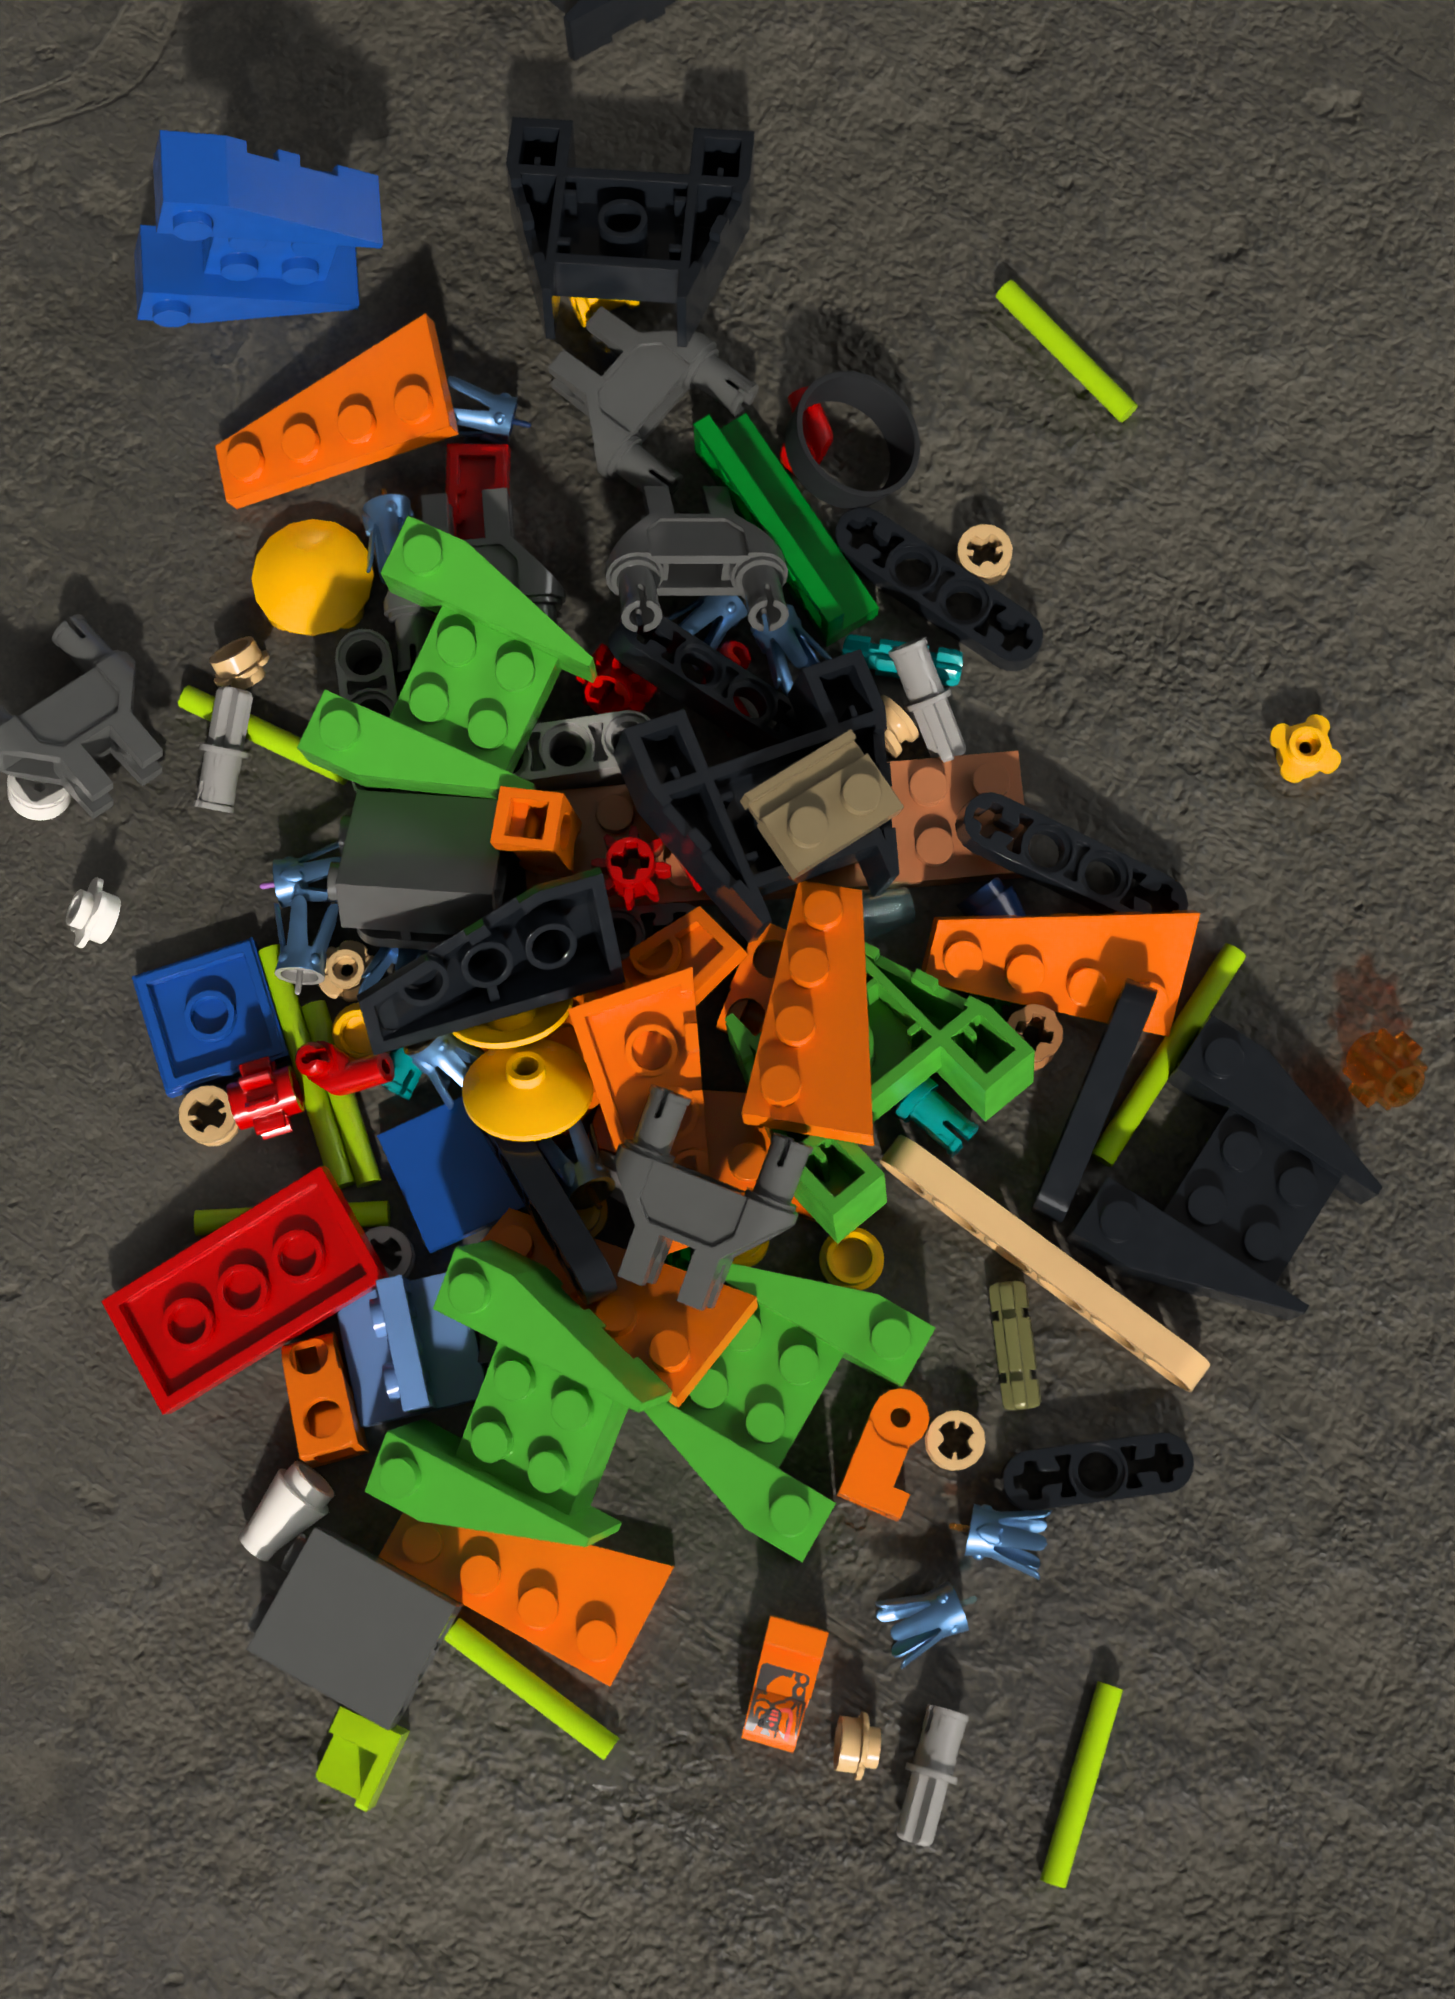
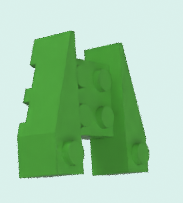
M407 516L380 574L391 593L429 609L438 615L388 718L325 689L297 748L310 763L365 788L389 790L391 788L420 791L423 794L458 795L487 799H498L500 786L537 790L534 783L514 775L513 772L561 670L594 683L597 677L594 659L468 542L411 516Z
M865 942L873 1123L935 1072L985 1122L1034 1082L1035 1050L990 1005L970 995L965 999L940 986L937 978L919 969L912 972L881 956L880 949ZM731 1013L725 1018L730 1047L748 1088L761 1032L754 1036ZM765 1127L770 1141H772L771 1136L775 1132L795 1139L794 1142L799 1143L800 1141L814 1147L812 1153L808 1156L794 1197L837 1244L887 1203L884 1172L856 1143Z
M493 1240L459 1246L454 1250L433 1309L498 1342L464 1434L460 1438L426 1419L387 1431L364 1492L421 1522L587 1547L618 1532L622 1524L621 1521L592 1507L591 1504L628 1408L638 1413L669 1401L673 1391L639 1357L632 1358L604 1331L606 1325L590 1309L583 1310L561 1288L564 1283L546 1266Z
M732 1263L724 1285L757 1296V1310L679 1408L667 1401L644 1410V1412L745 1529L803 1562L836 1503L779 1469L780 1465L842 1358L898 1389L904 1385L936 1328L879 1294Z

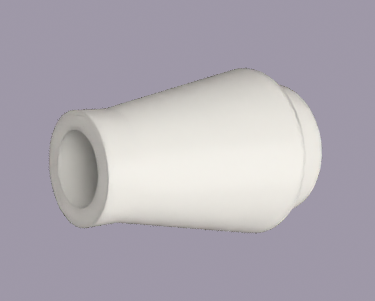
M295 1461L287 1470L279 1469L248 1525L238 1535L240 1542L258 1559L269 1561L280 1548L329 1513L327 1504L335 1496L333 1489L319 1473L303 1462Z

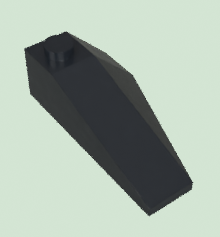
M600 867L535 885L358 994L357 998L373 1054L378 1055L625 983L604 877Z

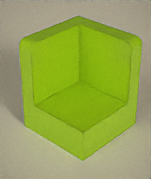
M342 1705L330 1727L329 1732L334 1735L317 1769L316 1779L357 1799L354 1806L367 1812L376 1806L410 1731L399 1725L386 1730Z

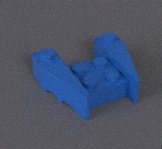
M159 131L153 160L156 226L140 225L134 252L137 320L154 321L163 327H180L187 323H209L358 310L359 293L356 247L381 249L383 245L378 175L341 165L335 166L332 172L316 171L301 167L299 154L280 149L273 154V159L247 153V142L245 140L226 135Z

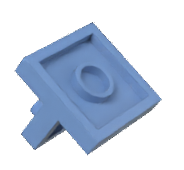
M446 1272L411 1281L402 1274L376 1280L377 1289L372 1290L337 1312L360 1427L366 1428L476 1401L486 1375L485 1368L478 1363L480 1345L477 1331L433 1309Z

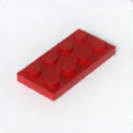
M319 1166L101 1302L161 1413L164 1415L172 1414L376 1289V1280L390 1276L329 1168Z

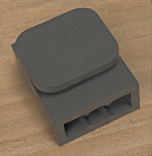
M357 790L351 816L343 815L340 821L338 842L339 851L342 853L341 861L330 863L327 878L328 899L338 901L341 927L356 928L359 937L364 942L373 946L431 950L501 907L511 851L496 850L490 843L498 799Z
M314 1527L309 1537L303 1533L299 1534L288 1550L281 1569L289 1574L276 1597L267 1593L255 1609L247 1626V1630L254 1633V1636L246 1650L386 1730H390L396 1727L463 1605L379 1558V1555L365 1547L352 1543L327 1528Z

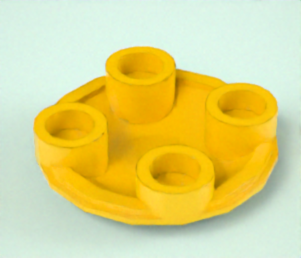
M309 519L288 524L270 536L256 555L251 577L256 602L272 626L290 633L316 636L334 632L340 628H352L360 622L364 615V606L370 599L373 585V568H371L370 573H366L368 550L355 533L336 522Z

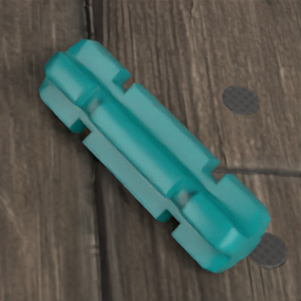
M854 634L846 636L842 655L861 649L868 668L875 669V675L900 679L893 659L890 658L888 652L907 642L880 638V643L875 644L870 643L871 637ZM941 647L938 648V653L930 652L942 685H958L962 673L963 653L959 650Z

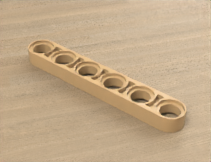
M898 1135L879 1160L884 1168L898 1180L1176 1386L1187 1392H1192L1209 1369L1210 1363L1197 1350L916 1142L903 1135Z

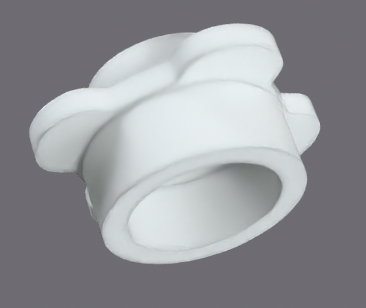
M98 877L91 881L87 891L80 889L75 893L67 910L66 924L70 926L72 932H75L74 946L83 948L88 940L99 944L104 943L112 933L119 916L120 898L103 891L104 880Z

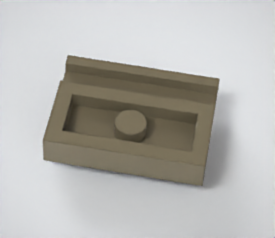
M851 729L748 791L740 801L744 809L748 808L758 822L757 828L792 880L897 816L904 808L868 753L864 755L855 742L856 735Z

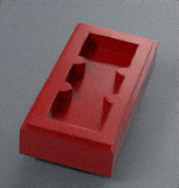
M447 444L445 493L448 496V504H451L453 508L455 537L462 540L485 538L482 490L507 488L508 493L510 492L511 449L508 444Z

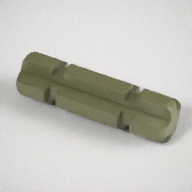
M1021 1281L995 1283L989 1287L988 1293L991 1312L998 1313V1321H992L998 1374H1005L1006 1383H1000L1002 1405L1006 1410L1011 1411L1032 1409L1040 1406L1041 1394L1039 1379L1032 1380L1031 1370H1037L1031 1317H1024L1023 1311L1024 1308H1029L1027 1286Z

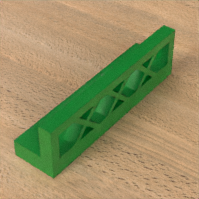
M745 413L720 429L710 415L693 424L695 454L716 485L728 487L735 513L764 531L778 545L784 555L788 568V577L784 585L825 646H830L877 617L879 606L748 415Z

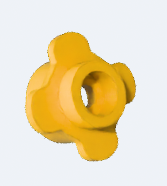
M1313 714L1303 723L1293 726L1280 723L1272 729L1269 741L1276 748V759L1280 767V774L1286 781L1298 783L1302 779L1316 775L1319 771L1331 774L1339 767L1341 755L1331 746L1328 737L1330 723L1325 717ZM1303 743L1308 744L1311 748V751L1307 754L1302 753L1299 749V746Z

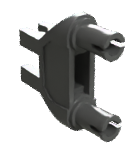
M601 306L586 323V329L592 333L588 343L589 346L609 360L612 365L600 376L563 349L548 366L549 373L555 377L551 381V387L590 418L598 473L606 479L622 477L642 493L643 486H668L669 492L673 496L682 482V474L672 470L642 447L643 442L689 389L699 388L730 411L732 416L737 418L745 412V408L741 406L742 402L749 407L757 395L759 385L754 381H750L720 359L716 342L706 335L694 332L687 347H677V330L638 332Z
M643 486L642 497L645 515H641L640 521L620 538L610 553L605 567L606 583L609 589L620 597L621 619L627 629L637 632L636 614L641 615L643 632H648L659 625L663 615L658 596L742 595V599L746 600L748 621L754 629L763 631L764 623L761 613L766 614L769 631H774L786 623L789 613L788 606L784 601L782 587L788 577V568L784 555L778 545L764 531L734 513L727 486H703L702 500L705 514H674L668 486Z
M508 489L482 490L485 538L467 539L464 541L468 542L557 624V611L561 610L562 605L566 602L564 588L536 558L515 540L512 500L509 499ZM447 494L421 495L423 522L455 536L453 508L451 504H448ZM388 591L383 603L384 616L388 618V622L395 625L398 663L396 669L397 676L407 679L415 663V654L418 657L432 627V623L438 614Z
M77 614L70 617V621L76 629L73 630L66 621H63L54 631L52 641L64 651L82 671L83 675L19 716H11L0 704V771L21 779L62 785L94 819L113 806V798L108 794L113 789V782L96 762L111 753L144 786L162 774V766L157 759L163 756V749L133 715L136 661L128 652L112 650L88 624L87 619L83 615Z
M651 1085L649 1089L650 1094L633 1140L625 1139L624 1144H619L615 1154L617 1175L635 1224L617 1276L640 1286L646 1285V1282L656 1284L674 1240L695 1249L676 1301L700 1311L705 1310L706 1307L712 1309L715 1308L734 1258L776 1237L795 1225L799 1214L795 1212L797 1206L791 1202L808 1156L812 1153L814 1147L800 1141L799 1143L794 1142L795 1139L773 1132L771 1136L772 1141L755 1187H747L746 1191L674 1162L675 1157L670 1154L687 1106L690 1105L692 1099L682 1094L675 1095L673 1094L674 1091Z

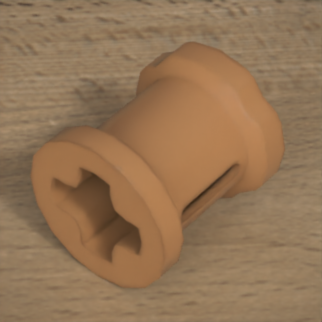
M1029 1004L1023 1009L1012 1013L1007 1022L1020 1036L1026 1031L1028 1026H1034L1039 1029L1038 1040L1041 1042L1035 1049L1034 1071L1043 1069L1051 1062L1063 1041V1027L1057 1020L1053 1010L1043 1005Z

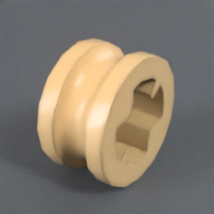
M980 524L973 526L963 533L958 542L955 563L989 586L997 584L1005 577L1010 567L1013 549L1010 538L1002 529L994 525ZM988 545L995 548L993 560L998 561L997 564L986 560L980 566H977L972 562L974 550H969L970 548L974 547L980 551L984 550Z
M881 695L886 710L887 730L884 733L886 754L896 758L902 753V742H914L919 737V732L911 718L896 702L885 695Z
M213 1085L200 1086L190 1091L182 1100L179 1108V1122L183 1131L197 1143L208 1147L221 1146L231 1141L238 1133L239 1127L233 1117L227 1092ZM217 1101L223 1102L225 1107L220 1108L218 1111L226 1117L224 1123L219 1128L214 1125H208L203 1132L199 1131L196 1126L203 1121L196 1116L198 1108L202 1104L212 1108Z
M959 1410L947 1411L936 1417L928 1426L924 1438L926 1452L931 1461L940 1468L950 1471L964 1470L975 1464L983 1454L986 1443L984 1430L979 1421L971 1414ZM952 1422L953 1429L955 1430L959 1428L961 1423L969 1429L972 1435L965 1442L970 1450L967 1457L957 1460V1453L954 1452L951 1453L949 1459L940 1452L938 1446L944 1440L942 1433L939 1431L942 1425Z

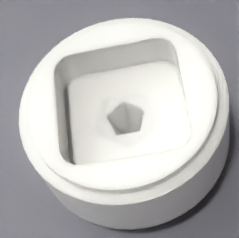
M8 775L7 794L9 802L13 809L23 817L32 820L52 819L63 813L71 801V795L62 785L31 781Z

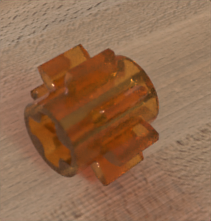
M1381 1028L1379 1032H1370L1361 1036L1350 1047L1346 1057L1347 1066L1343 1068V1073L1352 1081L1348 1090L1367 1108L1376 1101L1386 1110H1390L1391 1107L1406 1105L1419 1094L1424 1085V1072L1427 1071L1428 1066L1418 1058L1423 1048L1404 1031L1393 1037L1386 1029Z

